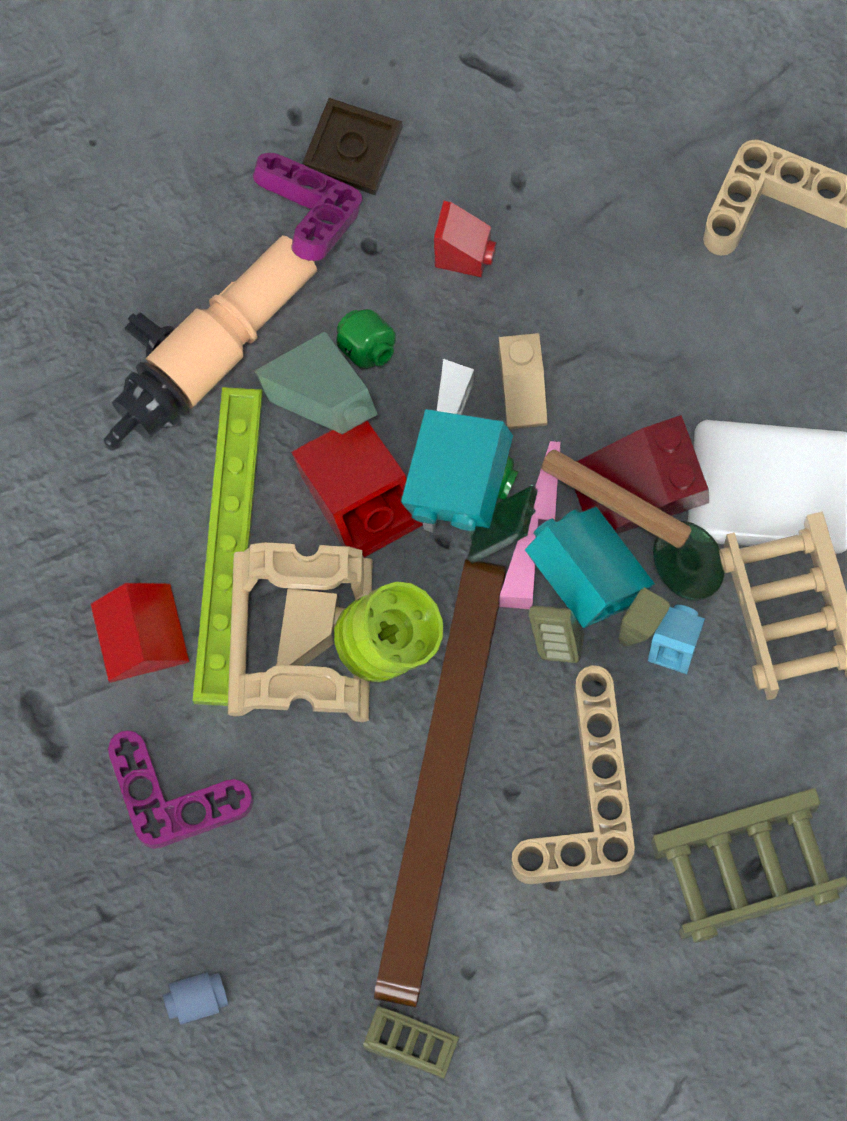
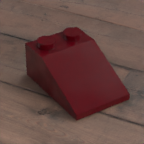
M682 415L641 428L576 461L670 516L709 503V489ZM574 489L582 512L597 507L617 534L640 527Z

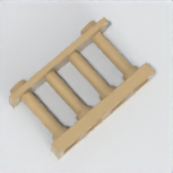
M823 511L807 515L804 521L805 529L799 530V535L739 549L734 532L726 535L724 548L719 549L724 572H731L757 662V665L752 666L754 681L758 690L764 689L767 700L776 698L779 691L777 681L834 667H837L838 670L844 669L847 678V592ZM802 550L804 554L810 553L814 568L810 569V573L750 587L744 564ZM812 589L816 593L822 592L825 607H821V612L761 626L755 603ZM825 628L827 631L833 630L837 645L832 647V651L772 665L766 642Z

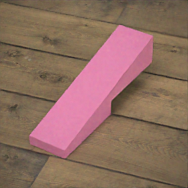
M550 441L546 455L551 450L560 452V442ZM542 468L500 593L499 607L530 609L533 604L535 563L525 549L536 538L533 533L541 524L552 518L555 520L558 483L557 478L546 473Z

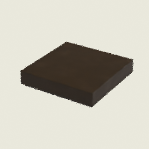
M328 98L302 165L352 186L357 190L376 196L403 128L402 121Z

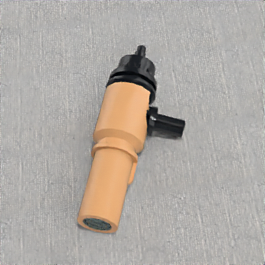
M282 235L235 282H231L219 295L215 294L209 300L210 307L208 309H195L175 329L172 326L160 328L141 312L138 315L133 313L129 316V323L124 328L130 335L146 346L145 359L148 363L140 362L135 366L138 374L131 372L126 377L123 392L112 402L122 419L104 438V443L109 448H113L118 442H121L133 429L144 438L151 439L161 428L173 427L180 420L178 414L186 416L189 413V408H193L243 358V345L246 342L253 343L258 338L256 332L317 272L314 261L301 259L294 254L291 248L292 239Z

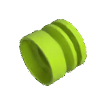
M393 582L381 586L368 595L351 602L340 613L334 627V645L341 662L352 674L371 682H384L427 663L437 653L443 638V620L437 604L426 591L412 583Z

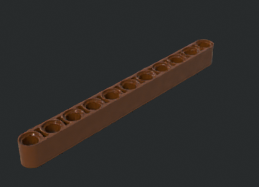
M468 558L464 562L374 993V999L417 1007L495 630L500 593L505 580L507 566Z

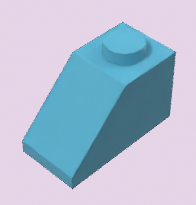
M675 605L674 608L670 607L654 633L648 662L687 674L705 618L699 617L696 610L684 605Z

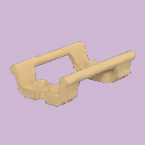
M265 542L250 544V547L244 552L234 553L228 715L243 716L253 709L288 710L292 701L301 698L310 702L313 711L347 713L353 721H369L370 681H365L354 674L353 678L340 676L335 670L327 667L278 665L273 666L266 672L246 674L249 592L258 579H268L275 586L282 588L329 590L336 588L341 583H351L355 600H358L372 592L373 560L364 558L362 550L345 546L319 545L316 554L306 557L297 552L295 544Z

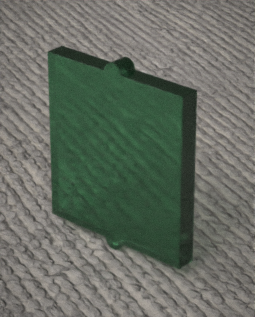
M534 485L497 503L490 528L475 527L474 533L470 536L472 541L467 557L472 564L528 535L532 515L536 512L534 505L538 489Z

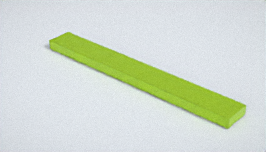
M222 387L193 691L194 704L228 706L233 558L235 552H244L250 546L263 402L262 389Z

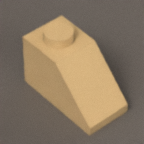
M539 333L499 337L498 355L508 429L546 426L545 382Z
M288 588L276 666H305L334 644V627L340 613L345 609L339 607L337 594Z

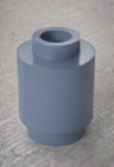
M208 972L169 983L170 992L162 994L169 1019L178 1017L180 1025L218 1014L219 1008L228 1006L219 973L209 976Z

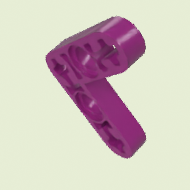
M263 153L256 160L253 179L259 186L311 209L295 229L291 244L294 254L308 261L323 259L357 218L362 202L361 193L352 186L276 153ZM303 186H309V187H312L313 189H308V188H305V187H303ZM320 220H326L332 222L333 224H327Z
M121 731L110 740L108 752L134 831L140 842L146 847L153 849L165 847L240 820L247 816L252 809L253 798L250 789L245 783L235 779L226 780L166 802L147 746L142 737L133 731ZM129 741L132 747L139 746V749L133 752V756L138 768L146 764V769L131 771L124 755L117 756V753L123 750L122 743ZM123 771H131L124 777L122 775ZM137 779H147L153 786L151 795L145 800L133 799L129 792L131 784ZM230 790H235L237 795H245V798L239 801L240 808L233 810L230 804L218 807L217 809L221 816L214 818L213 809L206 799L214 796L215 803H221L228 799L227 792ZM159 802L160 807L152 808L156 821L159 824L165 823L166 826L160 829V837L153 838L150 833L143 834V830L149 827L144 811L137 816L135 811L149 809ZM191 803L201 804L206 810L204 820L197 825L187 824L182 818L184 808Z

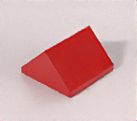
M124 583L91 603L109 683L190 663L170 584Z

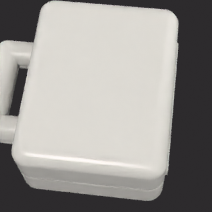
M705 420L696 426L693 447L709 489V503L688 510L687 525L691 528L690 537L693 540L724 544L726 535L735 532L738 545L753 546L799 535V530L805 529L804 521L806 516L823 511L835 554H840L847 550V432Z

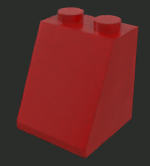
M368 421L363 422L344 434L331 430L291 452L303 481L342 546L362 550V555L365 558L423 526L422 522L412 518V514L401 503L407 481L406 475Z

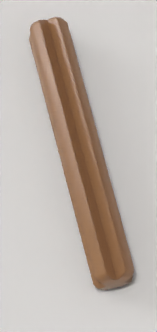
M551 450L546 455L541 467L546 473L677 548H681L688 540L691 533L690 526L557 450Z

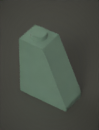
M325 331L255 370L269 402L340 434H344L377 415L367 387Z

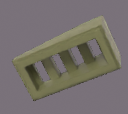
M645 587L641 589L622 619L618 638L619 644L628 647L653 636L667 614L670 603Z
M535 605L530 607L529 617L540 657L543 660L578 663L581 659L584 632L572 611L556 607Z
M377 1006L363 1048L364 1050L445 1079L459 1037ZM386 1022H390L394 1026L387 1045L379 1043ZM404 1027L411 1031L404 1050L401 1052L395 1048ZM420 1033L427 1036L420 1057L417 1058L411 1055ZM435 1040L443 1042L437 1062L434 1065L429 1063L428 1059Z

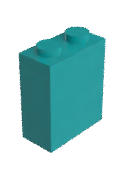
M425 409L401 503L412 514L414 520L422 523L435 524L438 519L450 521L452 526L467 531H474L476 526L490 528L513 434L503 421Z
M597 507L581 513L578 509H575L558 522H555L553 518L547 520L534 531L533 534L536 538L525 549L583 628L629 609L641 589L645 587L649 590L655 584Z

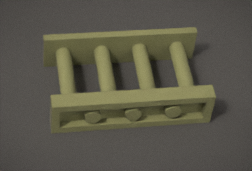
M816 788L653 835L651 846L655 858L659 859L666 856L668 862H673L692 921L681 926L679 933L682 940L692 937L694 943L702 942L718 936L717 929L813 900L816 906H822L840 899L839 893L843 892L847 887L846 877L829 880L809 821L813 819L812 813L816 812L821 804ZM787 821L789 826H794L813 883L811 887L791 893L788 891L769 833L773 830L771 825ZM746 832L749 838L754 839L773 897L751 905L748 904L729 846L732 843L731 837ZM706 844L708 850H713L732 907L731 911L710 917L707 915L688 857L692 855V848Z

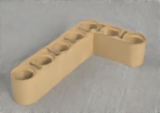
M749 140L739 148L707 217L703 240L706 248L713 254L722 256L733 252L740 242L761 194L847 228V175L764 141ZM747 160H757L763 166L754 169L747 166L745 162ZM794 175L798 178L799 182L787 183L782 179V176ZM827 189L834 192L836 197L831 199L824 198L818 191ZM740 193L746 196L748 200L735 202L729 195ZM721 226L726 227L732 234L729 236H719L713 229Z
M588 666L579 672L576 678L574 694L592 832L521 841L512 852L511 868L514 876L525 884L617 875L625 872L632 863L635 845L614 684L611 674L600 666ZM591 680L598 681L604 686L605 692L600 696L592 697L583 691L582 686ZM603 721L609 726L610 733L601 738L595 737L590 734L587 727L591 722ZM607 761L614 766L616 773L612 777L604 779L596 776L592 768L597 762ZM612 802L620 808L621 815L617 819L606 820L599 814L598 807L602 803ZM611 843H617L625 849L626 857L621 861L612 862L604 856V847ZM576 848L583 853L585 859L583 863L573 867L566 865L560 855L565 849ZM531 852L539 855L543 863L535 871H526L519 865L518 860L523 854Z

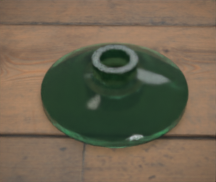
M681 521L691 528L688 540L681 548H677L657 536L653 549L655 566L663 582L675 594L689 600H703L716 593L724 579L725 572L720 560V548L705 529L694 523Z

